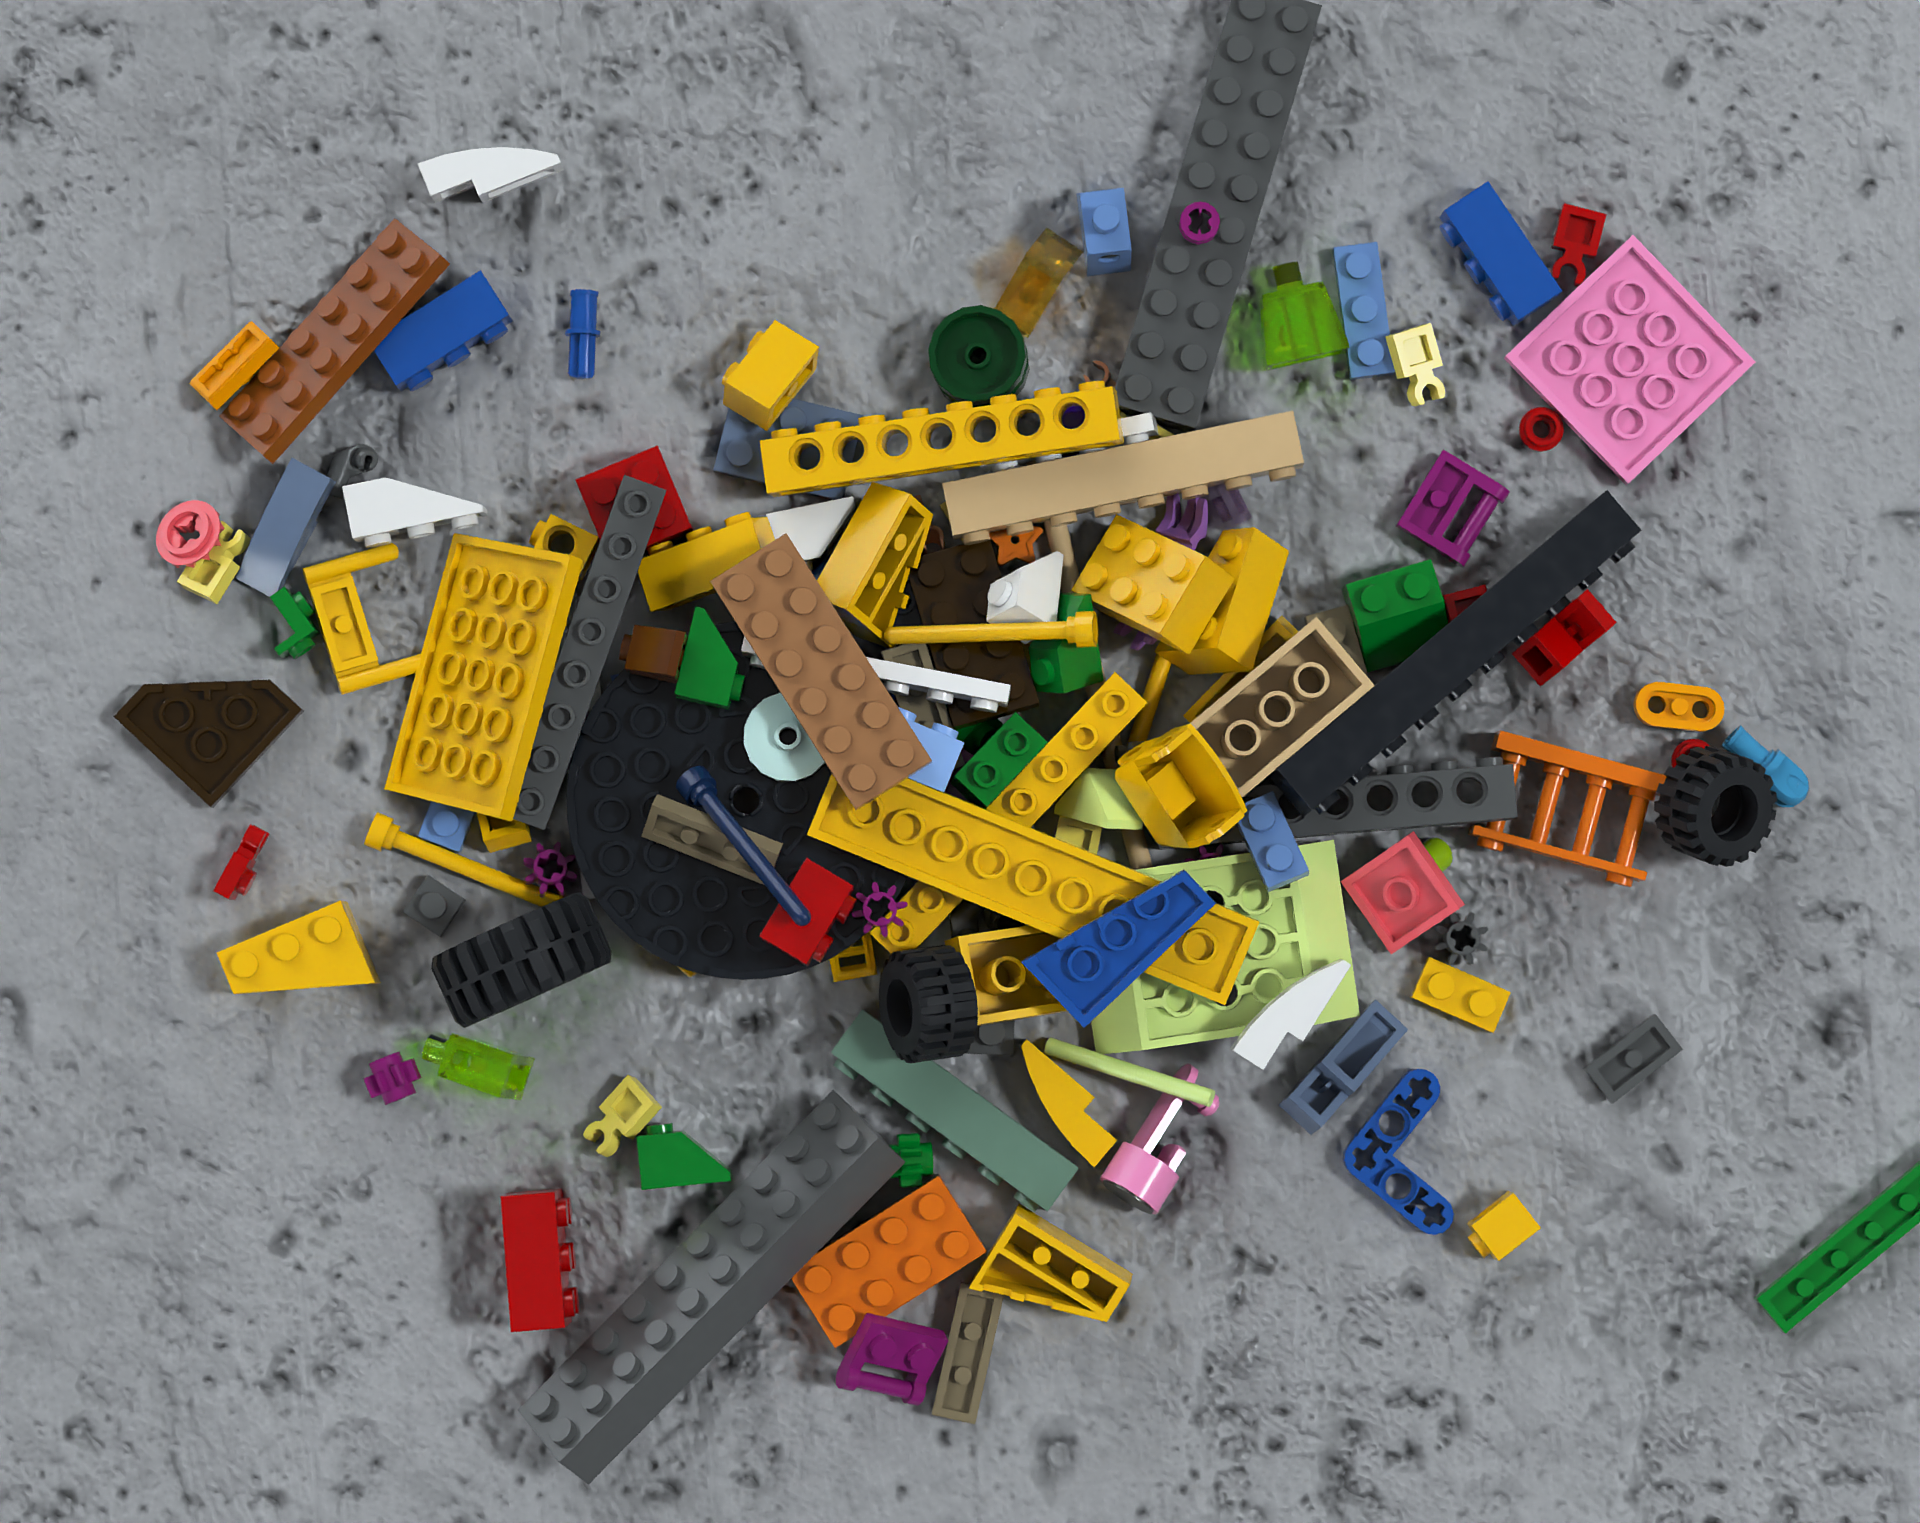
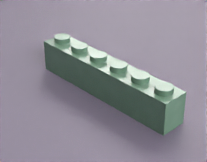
M864 1009L860 1011L831 1051L838 1058L833 1066L854 1081L859 1074L874 1084L869 1090L870 1093L889 1107L896 1100L907 1108L909 1113L905 1118L923 1132L927 1133L933 1127L946 1137L941 1145L962 1160L967 1153L982 1164L977 1171L997 1186L1004 1179L1018 1190L1013 1197L1034 1213L1039 1206L1048 1212L1079 1169L1077 1165L935 1061L906 1063L905 1060H901L896 1055L895 1050L891 1048L882 1023Z

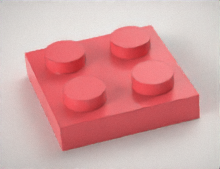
M1414 831L1340 881L1390 954H1393L1465 905Z

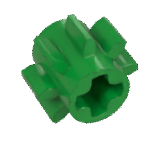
M918 1133L897 1134V1144L889 1145L905 1163L891 1178H899V1187L922 1186V1176H933L931 1142L920 1143V1134Z

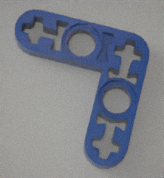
M1413 1069L1401 1077L1346 1145L1343 1151V1162L1349 1173L1415 1227L1427 1234L1437 1235L1445 1232L1453 1222L1454 1212L1451 1204L1393 1156L1440 1095V1084L1433 1073L1425 1069ZM1425 1077L1429 1080L1426 1088L1430 1095L1427 1099L1419 1096L1413 1101L1410 1107L1418 1109V1112L1412 1118L1404 1107L1393 1103V1100L1399 1094L1400 1098L1405 1101L1412 1093V1088L1408 1085L1409 1081L1412 1078L1420 1081ZM1389 1110L1399 1112L1404 1120L1402 1131L1395 1136L1383 1134L1379 1127L1381 1115ZM1371 1128L1378 1139L1389 1143L1390 1146L1385 1152L1380 1146L1375 1148L1370 1156L1375 1162L1371 1168L1363 1165L1356 1169L1353 1166L1356 1162V1157L1352 1152L1355 1148L1365 1150L1373 1140L1366 1138L1365 1134ZM1395 1173L1406 1175L1411 1184L1409 1193L1401 1199L1390 1197L1385 1188L1387 1179ZM1420 1187L1427 1192L1420 1197L1423 1202L1432 1207L1437 1203L1442 1205L1439 1212L1444 1218L1442 1223L1431 1222L1426 1226L1423 1223L1426 1215L1417 1206H1413L1411 1213L1404 1209L1406 1205L1416 1198Z

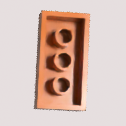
M938 1174L922 1184V1186L917 1187L821 1248L791 1279L834 1348H837L855 1336L866 1313L883 1317L887 1316L986 1253L987 1249L942 1177Z

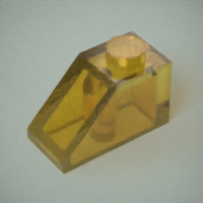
M1046 227L1026 252L994 309L1000 310L1012 319L1021 334L1029 338L1067 281L1083 251Z

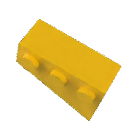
M872 482L817 582L853 635L891 649L895 645L888 644L884 640L883 635L887 628L894 626L898 609H906L909 595L903 594L911 567L918 568L933 514L910 493Z
M1255 527L1223 530L1208 558L1235 578L1190 655L1161 641L1154 652L1189 675L1252 671L1289 550Z
M340 900L216 952L233 994L381 983L347 901Z
M1018 1204L973 1276L968 1289L981 1292L985 1290L1009 1296L1010 1299L1022 1302L1026 1300L1051 1306V1309L1107 1322L1129 1288L1133 1274L1026 1207Z

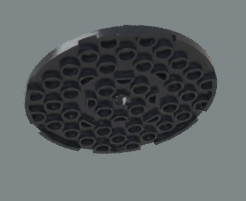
M736 622L715 624V627L738 662V674L745 675L739 702L731 700L729 710L679 699L675 696L677 684L627 673L624 669L602 693L582 726L568 773L566 793L567 821L575 857L588 887L612 921L632 940L663 960L694 973L735 980L768 979L812 968L852 946L865 935L863 930L867 924L865 917L854 918L852 916L853 912L863 910L864 903L857 899L856 894L862 893L868 897L873 894L872 883L876 882L879 886V892L887 893L890 887L895 885L897 887L896 893L892 897L895 900L900 894L908 876L807 835L832 774L826 763L810 777L798 781L783 782L763 775L750 762L744 746V726L751 710L764 698L778 694L780 691L766 669L749 665L751 658L743 656L741 649L744 635ZM789 728L784 729L779 735L780 741L785 745L793 744L797 738L796 732ZM695 766H703L716 781V796L742 828L783 843L775 869L789 886L806 858L854 886L851 896L856 898L857 902L844 924L835 920L827 934L833 938V942L820 963L812 959L810 964L806 966L760 938L761 932L779 904L765 885L641 837L652 803L657 794L706 813L702 807L688 804L676 789L677 781L685 771ZM743 788H751L759 796L758 807L748 814L737 811L733 804L736 792ZM882 898L879 903L871 900L868 903V907L872 910L870 919L877 922L880 917H883L888 911L890 901Z

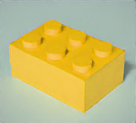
M1116 514L1071 591L1080 594H1091L1092 605L1100 612L1190 655L1235 578L1207 556Z
M1028 925L957 936L944 941L946 946L954 947L956 952L963 956L965 964L968 965L977 996V1026L1068 1012L1021 963L1022 960L1061 938Z

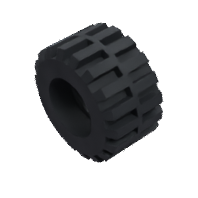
M1705 746V749L1700 747L1690 749L1689 756L1681 754L1676 758L1677 765L1674 768L1670 766L1664 773L1667 778L1664 784L1659 783L1656 791L1660 793L1658 801H1654V811L1659 813V817L1655 822L1657 829L1663 831L1661 837L1665 843L1672 845V849L1715 866H1733L1735 861L1742 863L1749 859L1750 851L1756 853L1761 848V839L1763 837L1768 838L1772 830L1768 826L1771 820H1775L1776 810H1773L1772 807L1777 802L1776 792L1770 790L1774 784L1771 776L1764 774L1766 769L1761 764L1714 746ZM1720 795V800L1716 812L1711 817L1713 805L1717 797Z
M950 945L909 949L891 953L889 959H886L883 964V971L879 981L880 1016L891 1048L906 1063L963 1056L964 1053L970 1050V1046L974 1042L978 1022L976 990L968 965L965 964L963 956Z

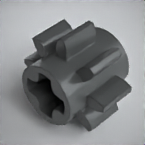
M1472 912L1462 922H1459L1457 915L1453 913L1448 916L1450 925L1447 927H1434L1438 933L1442 934V942L1436 944L1434 950L1446 949L1450 953L1447 958L1448 964H1453L1458 955H1463L1468 965L1474 964L1471 953L1475 950L1487 951L1488 949L1484 944L1479 943L1480 935L1486 933L1488 928H1476L1472 924L1475 915ZM1465 927L1467 928L1466 937L1471 939L1470 946H1461L1459 950H1456L1454 948L1456 941L1450 937L1451 932L1461 931Z

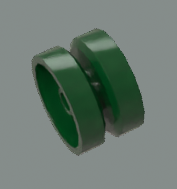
M983 305L962 307L946 316L934 330L928 348L930 369L944 397L952 403L972 401L973 408L990 405L991 397L1016 394L1017 397L1025 386L1030 370L1028 350L1015 322L1000 310ZM982 353L986 354V359L980 364H975L971 361L973 356L980 359Z

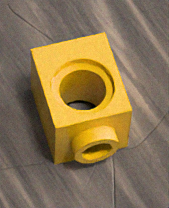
M550 514L547 522L539 520L532 532L529 544L533 545L536 549L551 551V542L557 535L568 534L572 536L574 548L569 555L583 559L578 578L583 580L597 552L600 538L553 514Z
M1507 1191L1466 1223L1473 1231L1467 1238L1483 1258L1490 1254L1497 1261H1500L1541 1229L1517 1196L1510 1191Z

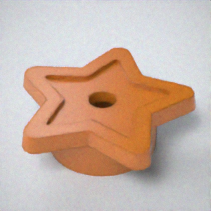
M1033 526L1034 531L1014 535L1019 538L1017 544L1011 542L1013 536H1008L1007 529L989 533L990 540L998 546L997 564L1003 566L1014 559H1020L1029 564L1036 561L1033 543L1043 533V528Z

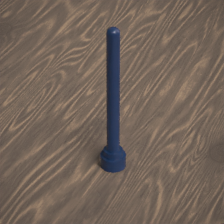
M695 766L685 771L676 784V789L688 804L702 807L797 925L805 926L811 921L810 911L716 796V781L703 766Z

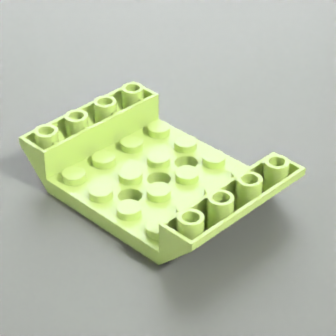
M1334 840L1298 845L1309 869V876L1268 893L1250 853L1135 869L1160 881H1164L1184 869L1205 892L1209 890L1218 892L1223 898L1224 907L1258 920L1259 925L1234 985L1237 994L1232 1003L1225 1006L1218 1005L1213 1000L1143 972L1091 1021L1095 1052L1111 1054L1141 1051L1239 1036L1248 1023L1287 987L1316 969L1339 959L1345 960L1351 964V967L1314 1025L1360 1016Z

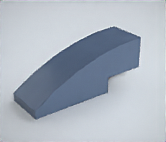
M291 458L255 530L236 579L269 597L283 588L318 523L315 520L336 481Z
M1375 999L1279 1103V1106L1312 1135L1328 1121L1347 1097L1355 1092L1408 1029Z

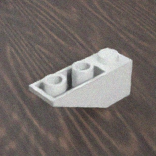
M386 477L342 486L352 538L358 543L365 542L366 548L392 543L391 536L408 533L409 539L435 534L434 527L452 524L453 530L479 525L478 518L488 516L487 509L481 504Z

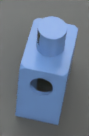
M1124 188L1076 193L1087 277L1131 271L1132 249ZM1106 255H1117L1111 258H1101Z

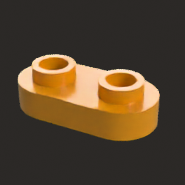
M1653 682L1643 686L1637 692L1633 703L1637 718L1647 726L1704 732L1716 727L1721 722L1725 710L1721 696L1711 688L1666 682ZM1651 697L1661 699L1663 709L1660 713L1650 711L1648 701ZM1695 702L1705 704L1707 713L1704 718H1698L1693 714L1692 707Z

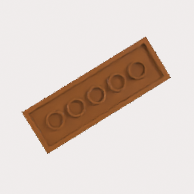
M394 218L360 258L349 267L345 275L329 293L319 301L318 305L298 328L289 335L288 339L274 355L262 365L258 373L243 390L232 399L219 417L267 460L274 464L446 270L450 263Z

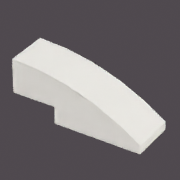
M509 147L470 149L444 154L417 163L429 194L435 203L472 188L476 189L479 198L484 203L564 170L557 154Z
M1339 959L1316 969L1291 984L1271 1000L1248 1023L1230 1049L1264 1070L1287 1032L1304 1041L1351 967V964Z

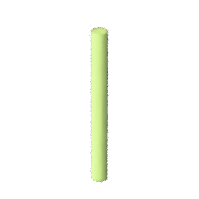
M1052 1037L1047 1040L1044 1053L1046 1055L1207 1107L1212 1105L1215 1097V1090Z

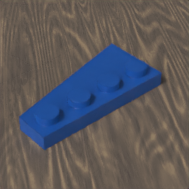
M1183 869L1027 957L1021 963L1085 1028L1211 909L1216 902Z

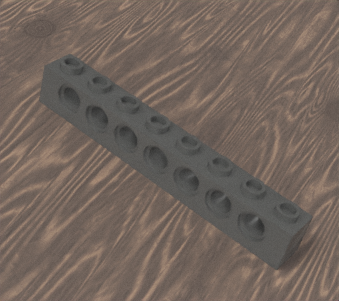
M626 475L623 476L551 677L543 706V713L539 721L531 757L527 765L519 801L513 819L543 830L546 829L667 491L665 489Z
M1503 757L1476 759V767L1458 769V761L1431 763L1432 771L1414 772L1413 765L1386 767L1387 775L1369 776L1368 774L1355 786H1352L1347 780L1337 789V791L1343 792L1349 800L1348 807L1342 814L1331 815L1324 811L1319 815L1313 809L1304 817L1300 815L1294 819L1286 818V821L1294 838L1517 820L1513 764L1503 765ZM1267 776L1242 799H1255L1273 791L1279 803L1285 795L1273 780ZM1465 779L1477 781L1482 787L1481 799L1472 804L1462 802L1456 793L1458 784ZM1420 783L1433 785L1438 793V799L1435 804L1426 808L1416 805L1411 796L1412 790L1416 785ZM1375 787H1385L1393 795V803L1385 811H1375L1367 803V795ZM1235 824L1221 837L1203 846L1245 842L1237 824ZM1159 845V848H1160L1161 850H1164V849H1176V848H1173V847H1167V846H1161V845Z

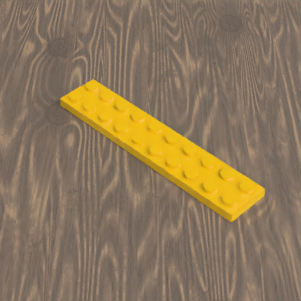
M831 774L807 835L1059 938L1065 937L1162 882L908 778L856 811L833 774ZM1216 903L1153 962L1144 973L1225 1005L1259 925V921Z

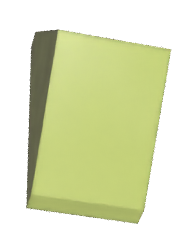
M1086 768L1055 804L1054 814L1107 829H1143L1142 820L1115 780L1116 769Z

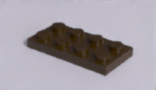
M990 540L971 545L961 544L922 555L918 568L911 567L908 580L922 626L990 624L986 621L990 584L1002 578ZM1021 641L927 643L936 671L1011 685L1007 708L998 706L996 713L970 708L971 701L953 698V703L946 704L954 730L1039 707V699Z

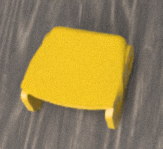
M1191 723L1173 728L1160 737L1142 742L1126 752L1117 761L1120 765L1115 771L1117 784L1153 839L1161 846L1191 849L1210 844L1238 823L1247 812L1245 803L1226 768Z

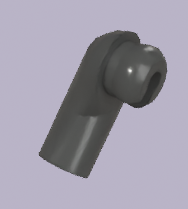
M963 899L949 917L951 938L979 933L977 917L983 912L985 907Z

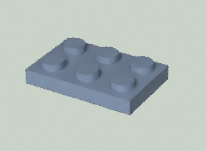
M792 399L769 430L765 431L728 408L713 470L717 473L765 484L760 440L772 439V431L797 428L798 435L815 432L814 425L835 421L841 422L842 428L859 425L858 418L863 417V415ZM852 440L844 447L843 456L847 463H853L858 440ZM815 446L806 448L800 455V464L805 470L814 468L820 461V452ZM847 486L806 492L804 494L836 500L844 498Z

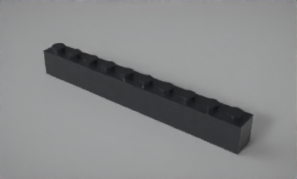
M1606 490L1268 776L1303 817L1313 809L1321 815L1340 799L1335 790L1347 780L1352 786H1355L1374 770L1368 762L1380 752L1385 758H1388L1407 742L1401 734L1413 724L1421 730L1440 714L1434 706L1446 696L1451 702H1454L1473 686L1467 678L1479 668L1484 674L1492 670L1506 658L1500 650L1512 640L1517 646H1520L1538 630L1533 622L1544 613L1551 619L1571 602L1566 594L1577 585L1584 591L1603 575L1598 567L1609 558L1616 564L1636 547L1630 540L1642 530L1609 491Z

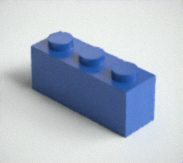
M1489 181L1442 212L1439 217L1443 222L1439 226L1442 235L1452 248L1460 247L1468 259L1464 262L1467 272L1476 284L1479 285L1482 282L1485 284L1493 296L1489 299V303L1502 321L1508 318L1512 326H1515L1560 295L1562 289Z
M480 270L400 320L376 347L374 352L400 391L407 387L410 391H415L429 383L433 379L431 372L446 364L448 368H451L467 359L471 355L468 349L483 340L485 344H490L501 338L508 332L506 325L513 320Z

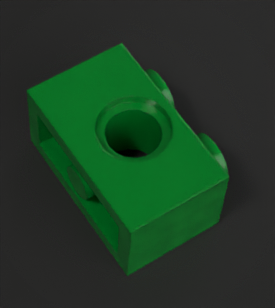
M1015 712L957 772L951 784L972 804L986 809L1048 742Z

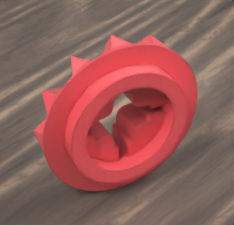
M199 500L186 501L175 506L164 516L159 524L156 534L158 552L163 559L177 568L181 565L194 568L196 562L200 559L210 560L209 552L214 546H221L218 537L219 533L225 529L220 522V514L210 504ZM196 530L200 534L199 538L186 541L180 535V532L186 534L187 532L193 533Z

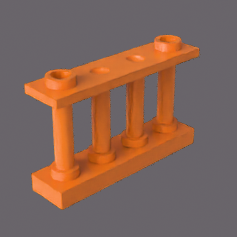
M1501 730L1495 733L1491 750L1501 752L1500 757H1503V765L1513 764L1515 786L1520 767H1525L1527 760L1544 764L1542 772H1545L1546 776L1529 839L1503 833L1506 821L1487 822L1486 828L1477 825L1470 826L1468 835L1478 838L1477 846L1502 852L1504 845L1602 871L1607 873L1605 881L1626 887H1631L1633 880L1638 882L1646 880L1647 872L1632 868L1649 801L1654 802L1655 796H1660V793L1656 791L1659 783L1664 784L1667 778L1665 775ZM1570 771L1587 776L1585 783L1589 785L1572 851L1546 844L1563 778H1568ZM1613 783L1629 787L1628 795L1632 796L1615 863L1589 856L1606 790H1611Z

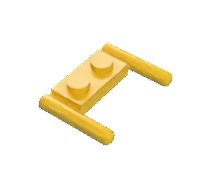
M394 543L302 568L341 695L415 674L420 665L421 653L379 665L357 589L351 576L352 572L396 560L399 556V549Z

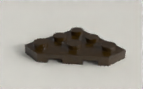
M270 679L176 684L159 683L144 684L113 717L208 806L214 808L304 710Z

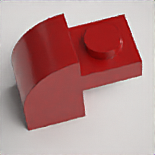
M1586 589L1511 654L1541 687L1617 622L1592 593Z

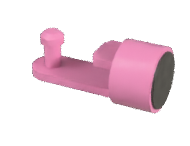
M1186 1064L1173 1077L1195 1084L1198 1077V1069L1191 1064ZM1164 1092L1131 1144L1122 1142L1100 1177L1103 1185L1117 1197L1145 1213L1155 1215L1177 1183L1179 1176L1175 1170L1186 1154L1185 1149L1181 1146L1168 1144L1163 1147L1157 1158L1151 1155V1152L1185 1100ZM1215 1094L1210 1107L1195 1102L1191 1103L1198 1107L1197 1111L1200 1114L1209 1116L1218 1109L1219 1097Z

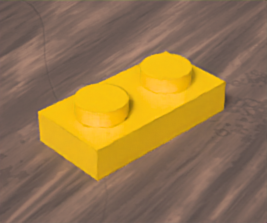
M1427 957L1410 998L1494 1033L1511 992L1436 959Z

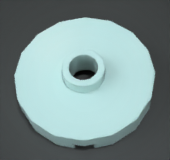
M781 693L764 698L751 710L744 726V746L750 762L763 775L776 781H798L812 776L825 764V761ZM787 728L794 730L797 734L796 741L790 745L783 744L779 739L780 733Z

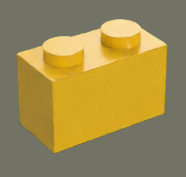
M774 320L765 333L760 330L754 335L748 345L747 355L740 364L736 361L733 362L725 372L722 379V385L725 386L723 405L765 431H768L815 372L819 346Z

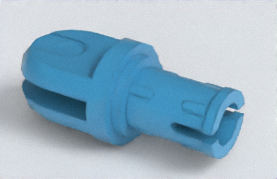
M1741 725L1733 730L1721 745L1724 749L1754 760L1753 762L1761 764L1766 769L1764 774L1771 776L1774 783L1770 790L1776 792L1777 802L1774 804L1779 807H1794L1806 798L1809 791L1808 777L1779 749L1768 751Z

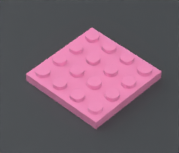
M1634 235L1620 246L1504 357L1512 368L1625 485L1629 484L1756 363Z

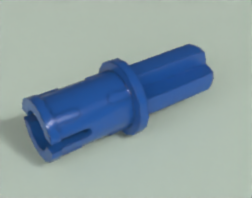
M586 289L570 291V329L565 330V335L569 336L568 374L572 378L590 379L595 375L596 338L600 337L601 333L596 330L598 291Z

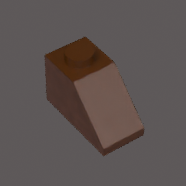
M634 625L632 635L624 634L619 660L626 661L624 669L627 673L677 684L688 640L687 634L678 630Z

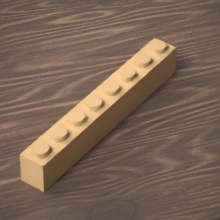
M1288 411L942 483L953 538L954 540L963 538L964 545H971L990 540L989 533L1007 529L1008 536L1020 535L1034 531V523L1050 520L1051 527L1075 523L1078 521L1077 515L1094 511L1095 518H1101L1121 513V505L1138 502L1139 509L1165 504L1164 497L1181 493L1182 499L1188 500L1208 495V487L1225 484L1226 491L1250 487L1253 485L1252 478L1269 475L1270 482L1296 477L1295 469L1303 468L1304 459L1294 412Z

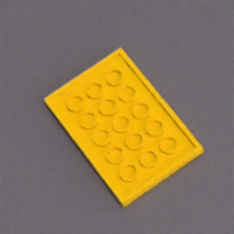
M453 534L423 644L420 665L416 670L386 780L385 790L513 821L583 559L568 554L463 534Z

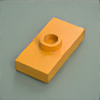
M250 321L189 384L218 410L242 385L251 380L254 373L279 347L255 323Z

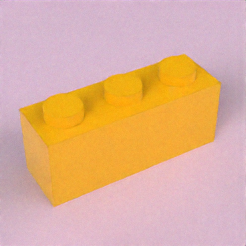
M750 512L737 514L724 520L725 528L712 532L711 526L687 533V542L674 546L672 541H667L649 547L647 549L649 556L642 558L638 575L650 611L671 610L717 593L710 583L711 580L775 540L768 517L752 518Z

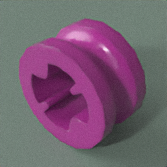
M1201 201L1188 205L1183 210L1179 221L1180 233L1184 239L1196 245L1206 244L1213 240L1220 225V218L1216 209L1209 203ZM1194 212H1198V217L1201 216L1202 212L1210 217L1207 223L1210 231L1205 234H1201L1200 229L1197 234L1190 231L1189 227L1192 220L1189 216Z

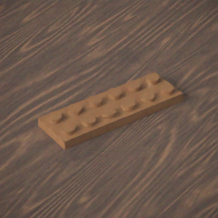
M787 533L710 581L856 811L932 763L928 753Z

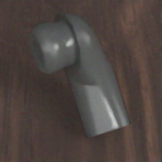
M358 444L334 455L327 473V477L336 481L330 496L343 499L342 486L348 484L349 478L373 470L376 467L378 455L372 447Z

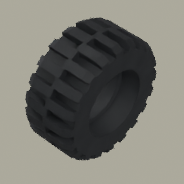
M577 892L501 924L434 956L431 969L455 1022L466 1028L610 963L612 950L589 899L580 892Z

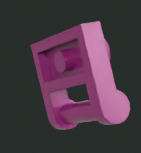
M1443 449L1396 524V527L1442 554L1454 564L1464 567L1471 557L1468 551L1497 504H1503L1510 491ZM1474 486L1483 495L1452 543L1442 537V535Z
M866 1313L837 1370L836 1385L839 1389L848 1391L860 1388L900 1397L906 1404L919 1406L926 1394V1384L949 1340L943 1330ZM867 1362L909 1373L905 1380L862 1371L861 1369L864 1363Z

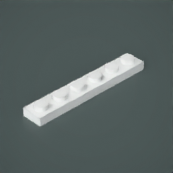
M744 636L741 649L743 656L751 658L749 665L765 669ZM866 657L888 693L908 696L909 689L927 692L926 699L930 701L952 704L953 698L971 701L970 708L992 713L997 712L998 706L1006 708L1008 706L1011 685Z

